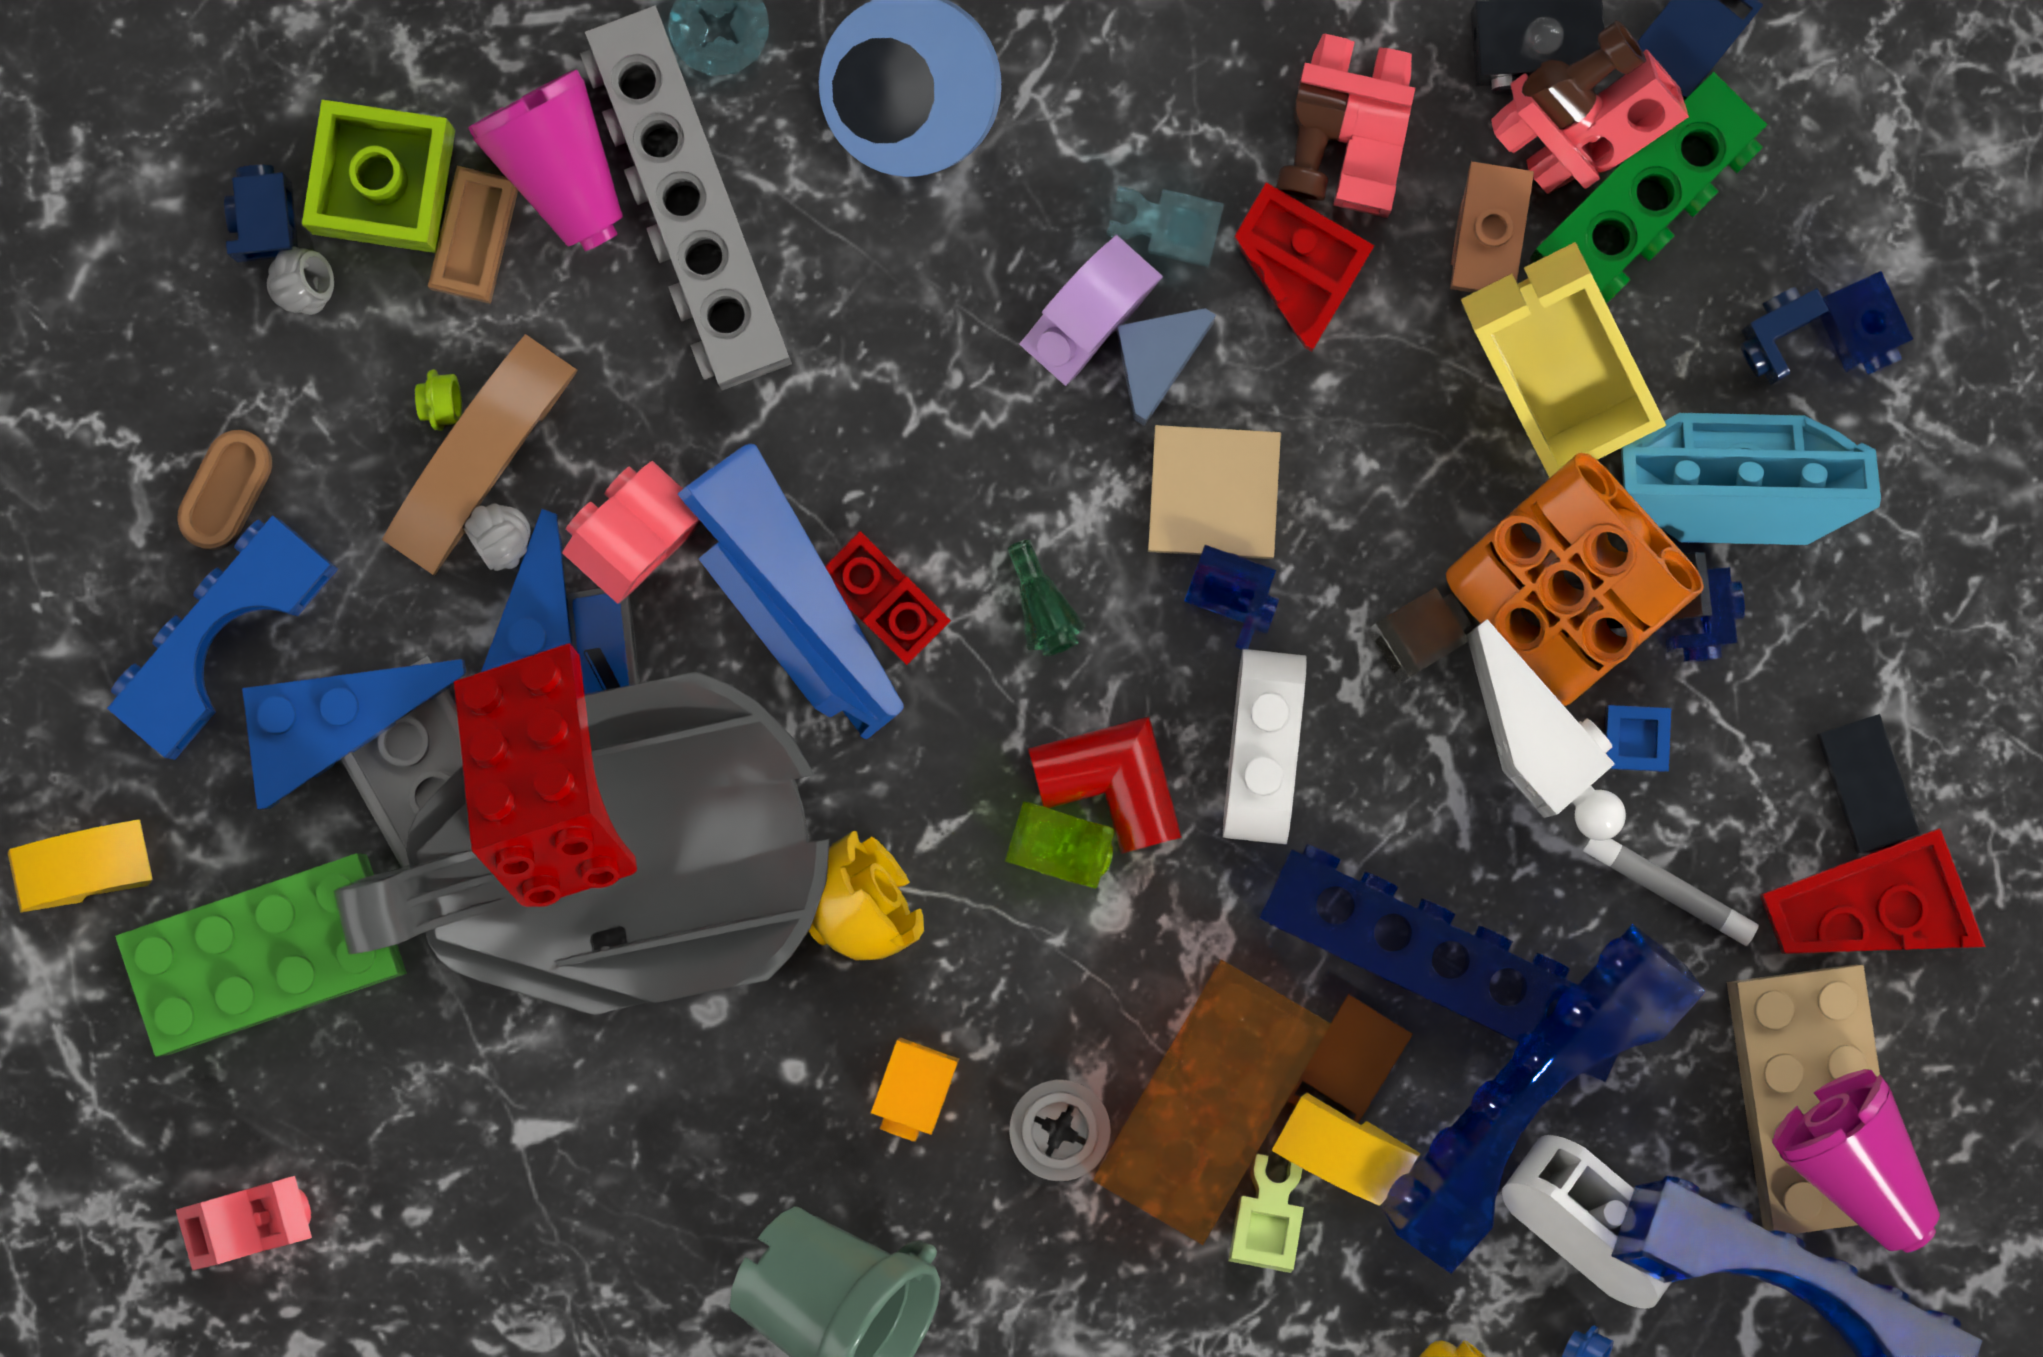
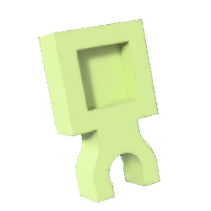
M1256 1154L1253 1157L1251 1179L1256 1189V1198L1241 1196L1238 1199L1228 1261L1291 1273L1295 1265L1304 1207L1289 1205L1288 1199L1289 1194L1301 1179L1303 1168L1289 1162L1286 1180L1282 1183H1274L1268 1179L1265 1172L1268 1156Z

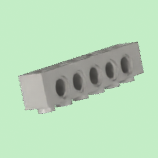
M656 5L586 31L585 34L591 49L580 53L593 89L605 85L613 107L602 111L615 147L627 143L635 166L624 171L637 205L649 201L657 224L646 229L659 263L671 259L679 279L678 283L668 287L681 321L693 318L702 341L691 344V348L703 379L706 380L715 376L721 390H725L791 365L792 362ZM644 70L653 74L656 77V83L653 91L648 96L641 99H632L622 93L623 82L630 73ZM659 128L670 129L678 135L677 146L671 154L658 158L650 156L644 151L645 140L652 131ZM681 186L692 187L700 193L698 207L686 216L674 215L666 209L668 195L674 189ZM711 244L722 251L720 266L714 272L706 275L697 274L690 270L688 259L691 252L700 245ZM725 302L736 303L745 312L742 325L731 333L717 332L710 325V317L713 310Z

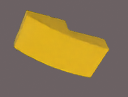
M140 819L55 836L18 846L8 851L20 913L83 902L86 896L148 886L153 880Z
M1309 1093L1304 1094L1300 1098L1272 1148L1273 1152L1321 1179L1387 1209L1392 1206L1421 1154L1368 1121L1362 1125L1358 1124Z

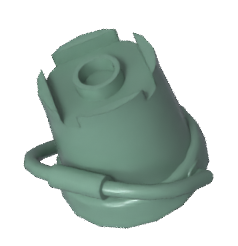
M793 1207L781 1213L763 1230L757 1239L768 1245L769 1248L764 1252L758 1264L747 1257L744 1258L731 1289L730 1308L732 1312L744 1319L748 1325L756 1329L789 1357H914L929 1330L939 1301L941 1280L936 1267L931 1264L937 1254L934 1245L921 1240L909 1242L897 1252L890 1254L824 1221L818 1216H813L801 1207Z

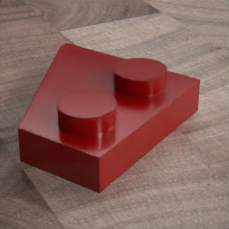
M1267 182L1233 239L1303 347L1313 352L1375 246Z

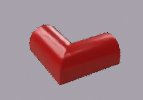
M1150 716L1028 748L1044 809L1105 793L1121 854L1182 838Z

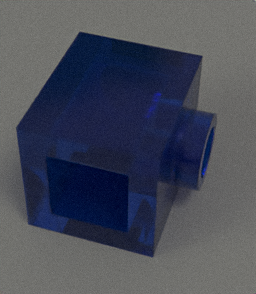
M1882 271L1823 297L1829 311L1820 318L1846 373L1863 365L1867 375H1871L1902 360L1898 349L1912 341L1913 337Z

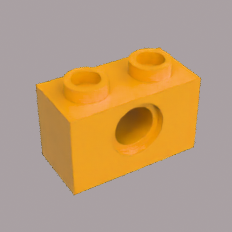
M899 1038L896 1041L871 1110L872 1114L883 1117L879 1129L915 1142L920 1131L932 1135L959 1059Z

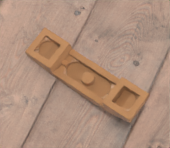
M525 334L491 375L447 435L406 497L382 540L435 576L464 535L465 522L472 515L473 509L480 506L539 420L542 422L578 370Z

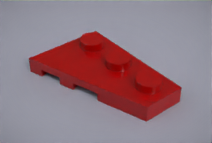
M1941 828L1928 831L1759 894L1782 954L1986 947Z

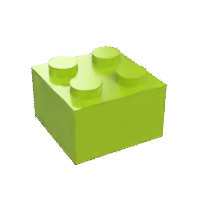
M321 100L302 225L312 235L436 253L455 137L454 127L447 118Z

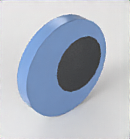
M872 0L847 16L831 36L821 61L819 95L824 116L832 133L854 158L882 173L903 177H916L932 174L959 163L982 143L989 133L998 112L1001 99V72L996 52L986 32L969 13L948 0Z

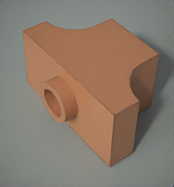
M1471 161L1464 196L1459 208L1451 260L1453 271L1450 289L1474 293L1510 274H1513L1517 282L1534 171Z

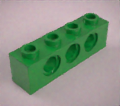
M1713 72L1684 101L1689 117L1627 158L1536 248L1530 258L1536 262L1576 242L1607 304L1631 280L1623 270L1639 254L1649 262L1675 236L1667 226L1683 210L1693 218L1719 192L1711 182L1727 166L1737 174L1763 148L1755 138L1768 124ZM1689 137H1697L1707 142L1712 151L1711 163L1702 167L1688 163L1682 155V141ZM1645 181H1654L1662 185L1668 194L1667 207L1660 211H1652L1642 206L1637 197L1638 184ZM1600 225H1610L1617 228L1624 238L1623 251L1617 255H1606L1600 252L1593 243L1592 234L1594 228Z

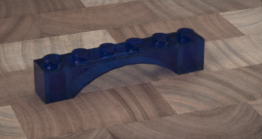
M1634 924L1620 938H1616L1608 943L1601 952L1598 963L1578 985L1570 987L1563 993L1556 1005L1555 1011L1535 1033H1531L1521 1040L1514 1051L1513 1058L1498 1075L1478 1088L1472 1098L1471 1105L1451 1127L1440 1131L1433 1139L1429 1152L1409 1174L1402 1175L1391 1186L1387 1199L1380 1206L1396 1235L1452 1274L1492 1230L1495 1200L1504 1167L1520 1135L1540 1108L1569 1081L1596 1063L1629 1048L1664 1039L1706 992L1689 968Z
M1664 1176L1663 1180L1636 1185L1611 1256L1663 1283L1715 1273L1740 1275L1762 1280L1787 1290L1812 1306L1841 1334L1857 1357L1978 1356L1982 1340L1961 1330L1962 1323L1957 1318L1939 1311H1924L1909 1303L1910 1296L1906 1292L1886 1284L1873 1285L1857 1277L1858 1269L1848 1262L1832 1257L1820 1258L1804 1249L1806 1243L1801 1238L1784 1231H1768L1752 1223L1753 1215L1748 1211L1731 1204H1715L1699 1196L1700 1188L1688 1180L1675 1176Z

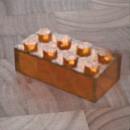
M1218 959L1092 1175V1181L1204 1245L1331 1023L1227 962Z

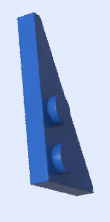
M541 509L527 547V552L522 560L481 672L568 643L572 645L562 559H564L562 540L559 533L558 516L555 513Z
M458 659L242 688L257 809H271L280 803L279 800L313 777L317 778L332 768L337 761L347 754L357 751L394 726L396 721L426 701H431L449 689L454 681L465 676V661Z

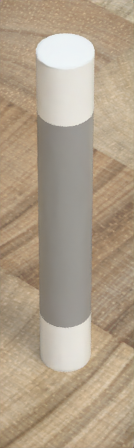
M1588 838L1583 847V852L1745 946L1751 942L1759 927V924L1611 838L1603 841Z

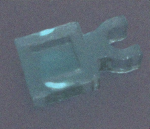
M1118 186L1115 201L1131 204L1136 209L1137 217L1129 224H1121L1110 220L1107 230L1108 236L1114 237L1118 235L1121 239H1129L1138 235L1149 236L1151 240L1148 253L1209 267L1224 203L1163 189L1158 205L1150 203L1142 194L1134 189Z

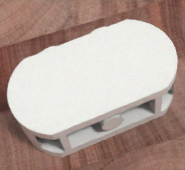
M1242 649L1225 796L1223 838L1287 844L1292 815L1305 691V655Z
M1554 1135L1541 1136L1502 1188L1503 1201L1513 1216L1607 1295L1627 1305L1644 1309L1654 1307L1691 1255L1690 1241L1680 1227L1585 1147L1566 1138Z

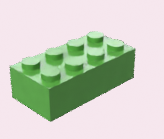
M356 853L116 935L115 937L155 1057L170 1055L407 974L397 944L373 951L348 954L334 890L356 880L374 875L367 854Z

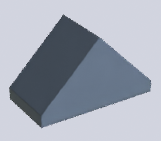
M1204 308L1119 325L1117 327V337L1135 421L1143 426L1146 425L1213 325L1216 317L1215 314Z

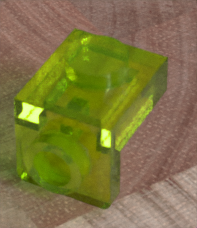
M1023 801L1005 862L1096 889L1101 876L1106 873L1112 861L1113 846L1111 842L1114 836V829Z

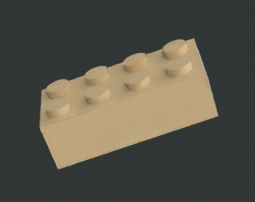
M1845 965L1727 982L1764 1233L1777 1237L1858 1225L1780 1157L1772 1141L1780 1123L1796 1106L1799 1107L1803 1114H1806L1820 1103L1813 1092L1825 1084L1845 1074L1863 1069L1872 1070L1877 1077L1879 1076L1880 1072L1864 965Z

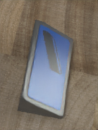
M601 588L568 593L567 602L572 646L580 655L584 694L640 683L631 594L617 604Z

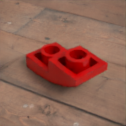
M858 531L825 564L848 608L906 665L951 622L861 531Z

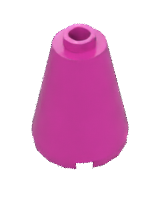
M577 69L536 88L515 102L494 111L468 127L476 144L568 247L580 242L586 252L618 234L613 223L620 220L623 215L584 79L582 80Z
M1869 1069L1845 1074L1813 1092L1820 1103L1806 1114H1803L1799 1107L1796 1106L1786 1115L1776 1129L1772 1141L1780 1157L1888 1251L1902 1249L1904 1252L1909 1253L1922 1248L1934 1237L1936 1233L1934 1227L1940 1218V1213L1890 1086L1880 1074L1877 1077Z

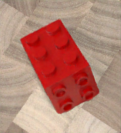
M568 643L454 681L471 849L517 902L525 907L549 906L556 903L562 897L590 888L608 887L621 878L633 875L637 871L636 857L616 832L598 788L592 758L580 655L573 646Z

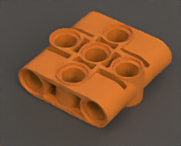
M1582 452L1576 454L1527 499L1521 502L1509 515L1454 562L1446 572L1449 587L1459 601L1480 624L1488 619L1564 706L1571 704L1613 667L1627 659L1640 644L1702 593L1704 588L1702 578L1692 562L1597 459ZM1521 523L1529 524L1535 528L1540 535L1541 543L1528 539L1522 531ZM1607 532L1615 533L1623 538L1628 552L1615 549L1608 540ZM1563 570L1575 573L1581 579L1584 590L1572 587L1565 579ZM1521 608L1532 611L1539 619L1540 627L1529 624L1522 616ZM1606 618H1612L1620 622L1626 630L1627 637L1616 635L1607 625Z

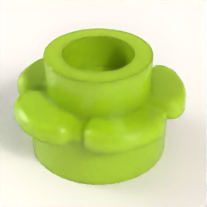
M432 369L427 373L426 382L417 384L415 387V404L420 421H429L434 430L443 431L445 425L457 423L462 416V397L455 374L438 375V372Z

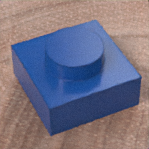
M1605 706L1604 735L1613 746L1606 754L1615 763L1610 768L1611 770L1669 771L1671 708Z

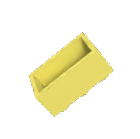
M1576 242L1524 267L1528 279L1518 284L1513 274H1510L1461 299L1472 327L1549 478L1578 453L1589 454L1598 460L1666 426Z

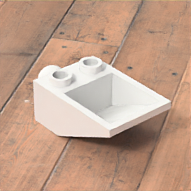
M1486 619L1467 634V639L1502 771L1544 818L1559 814L1572 802L1576 806V825L1586 837L1603 841L1616 836L1625 823V807L1615 794L1606 790H1595L1591 786L1615 764L1606 754L1613 747L1612 744L1588 718L1583 722H1578L1489 620Z

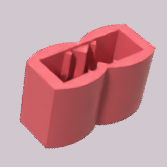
M651 461L637 473L629 466L618 475L605 491L604 495L609 500L599 508L592 502H589L570 521L566 530L572 537L562 554L619 604L694 533L701 521L678 496V493L683 488L657 464Z

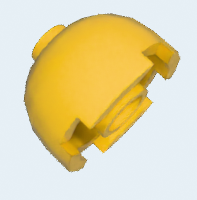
M852 831L829 847L826 885L811 928L809 929V933L819 944H828L836 952L854 960L886 958L919 940L924 932L922 910L917 909L910 913L907 901L898 888L909 884L910 881L892 854L877 839L870 837L861 843L858 839L857 831Z

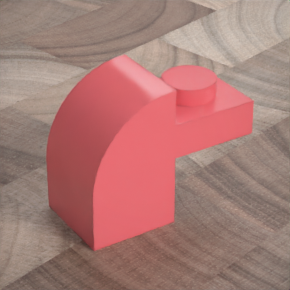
M295 1176L176 1209L192 1271L312 1238L308 1225L311 1220L310 1205L304 1192L298 1189Z

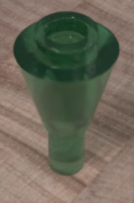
M1022 540L1011 545L1007 550L1021 582L1019 589L1027 649L1032 651L1041 649L1044 656H1053L1071 649L1078 644L1079 641L1076 635L1086 625L1051 578L1044 574L1031 540Z

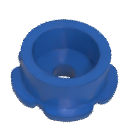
M1596 1325L1591 1326L1586 1335L1575 1330L1566 1345L1562 1357H1609L1614 1341L1598 1334L1599 1327Z

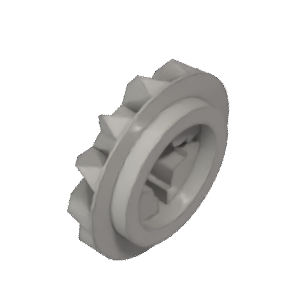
M1051 1080L1031 1088L1022 1096L1012 1113L1009 1132L1014 1153L1026 1169L1047 1180L1069 1181L1084 1176L1099 1164L1108 1148L1111 1128L1106 1108L1094 1092L1077 1082ZM1071 1104L1075 1107L1071 1113L1073 1118L1070 1126L1078 1132V1136L1086 1139V1142L1083 1145L1077 1141L1072 1143L1063 1140L1058 1148H1054L1050 1157L1046 1155L1049 1144H1047L1049 1133L1042 1128V1124L1034 1121V1118L1038 1116L1044 1120L1046 1117L1057 1120L1061 1113L1066 1112L1068 1105Z

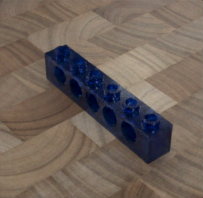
M1307 844L1303 854L1293 849L1288 851L1257 919L1589 1077L1606 1082L1638 1014L1624 1007L1628 995L1596 980L1592 981L1589 990L1566 979L1571 968L1536 952L1532 962L1520 958L1509 952L1513 943L1512 940L1479 925L1474 935L1451 925L1456 915L1455 913L1431 901L1421 898L1417 908L1394 898L1399 888L1398 886L1367 871H1364L1360 881L1337 871L1341 859L1315 846ZM1329 887L1341 888L1348 894L1351 900V912L1339 924H1330L1324 921L1317 911V899L1321 892ZM1387 914H1395L1401 917L1408 927L1407 941L1396 951L1384 950L1378 945L1374 937L1376 923ZM1445 941H1452L1458 944L1464 951L1465 966L1457 976L1447 979L1438 975L1434 970L1432 954L1439 944ZM1504 968L1515 971L1522 981L1520 997L1514 1003L1506 1006L1498 1004L1492 998L1489 990L1492 976ZM1565 995L1572 998L1578 1005L1579 1020L1570 1031L1559 1033L1550 1026L1547 1019V1009L1555 998Z

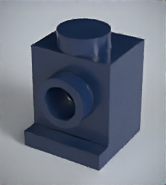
M249 165L237 168V177L232 178L234 195L225 196L224 199L229 233H238V240L226 241L227 254L236 262L274 259L281 250H292L293 247H298L293 189L290 179L283 172L274 173V166Z

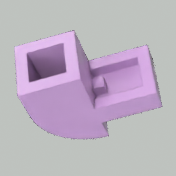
M1116 235L1099 249L1063 286L1042 311L1043 315L1019 345L1066 386L1079 374L1117 327L1131 317L1163 276Z

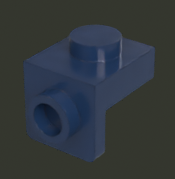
M1796 286L1778 294L1762 304L1767 313L1766 315L1752 321L1741 330L1746 341L1740 343V348L1755 376L1759 377L1765 374L1768 382L1772 385L1790 374L1789 368L1774 341L1819 319L1829 311L1818 288L1803 296H1800Z

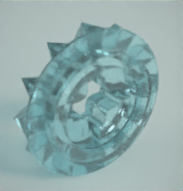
M676 0L669 17V34L674 49L687 66L710 77L727 74L737 75L742 69L758 60L769 37L768 14L762 0ZM735 6L738 7L733 13L734 17L731 20L730 26L735 33L736 39L740 42L736 44L731 39L727 41L719 36L713 42L709 41L703 48L702 45L706 42L705 37L709 32V28L704 22L703 16L698 12L702 10L707 15L712 14L714 17L721 18L726 12L730 13Z

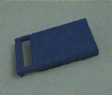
M1671 0L1637 43L1643 52L1647 49L1678 84L1683 97L1687 99L1762 8L1763 4L1760 1L1739 0L1751 9L1750 13L1742 20L1719 0Z

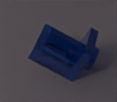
M1204 545L1184 601L1243 622L1235 647L1241 650L1248 649L1255 630L1267 634L1276 611L1279 598L1268 595L1276 570L1241 558L1236 554Z
M1730 567L1707 569L1713 616L1701 617V634L1679 635L1666 639L1667 652L1683 651L1684 662L1722 659L1721 647H1729L1738 643L1735 619L1744 618L1745 602L1741 581L1732 582Z

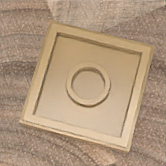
M1155 425L1148 552L1273 559L1281 432Z

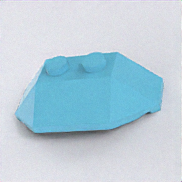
M1678 413L1664 421L1665 427L1621 449L1624 489L1661 529L1679 542L1808 545L1877 509L1881 502L1876 449L1863 443L1856 445L1840 432L1805 415Z

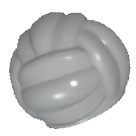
M293 247L292 250H281L269 266V276L267 279L268 293L271 299L286 311L313 315L323 310L326 302L332 296L334 289L333 271L326 258L316 251Z
M497 503L486 507L477 506L473 509L472 515L465 522L464 527L470 541L490 570L512 569L519 564L520 558L527 552L531 529L524 514L516 508L498 505Z

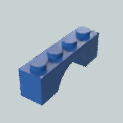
M273 515L265 524L258 519L247 528L234 546L240 554L224 572L217 567L204 578L193 594L199 600L198 603L183 620L177 615L171 618L152 641V644L158 648L142 668L136 663L131 665L119 677L111 689L116 698L107 709L164 758L175 760L216 713L206 691L204 665L209 647L221 629L237 617L253 611L274 610L298 617L338 570L336 566L295 531Z

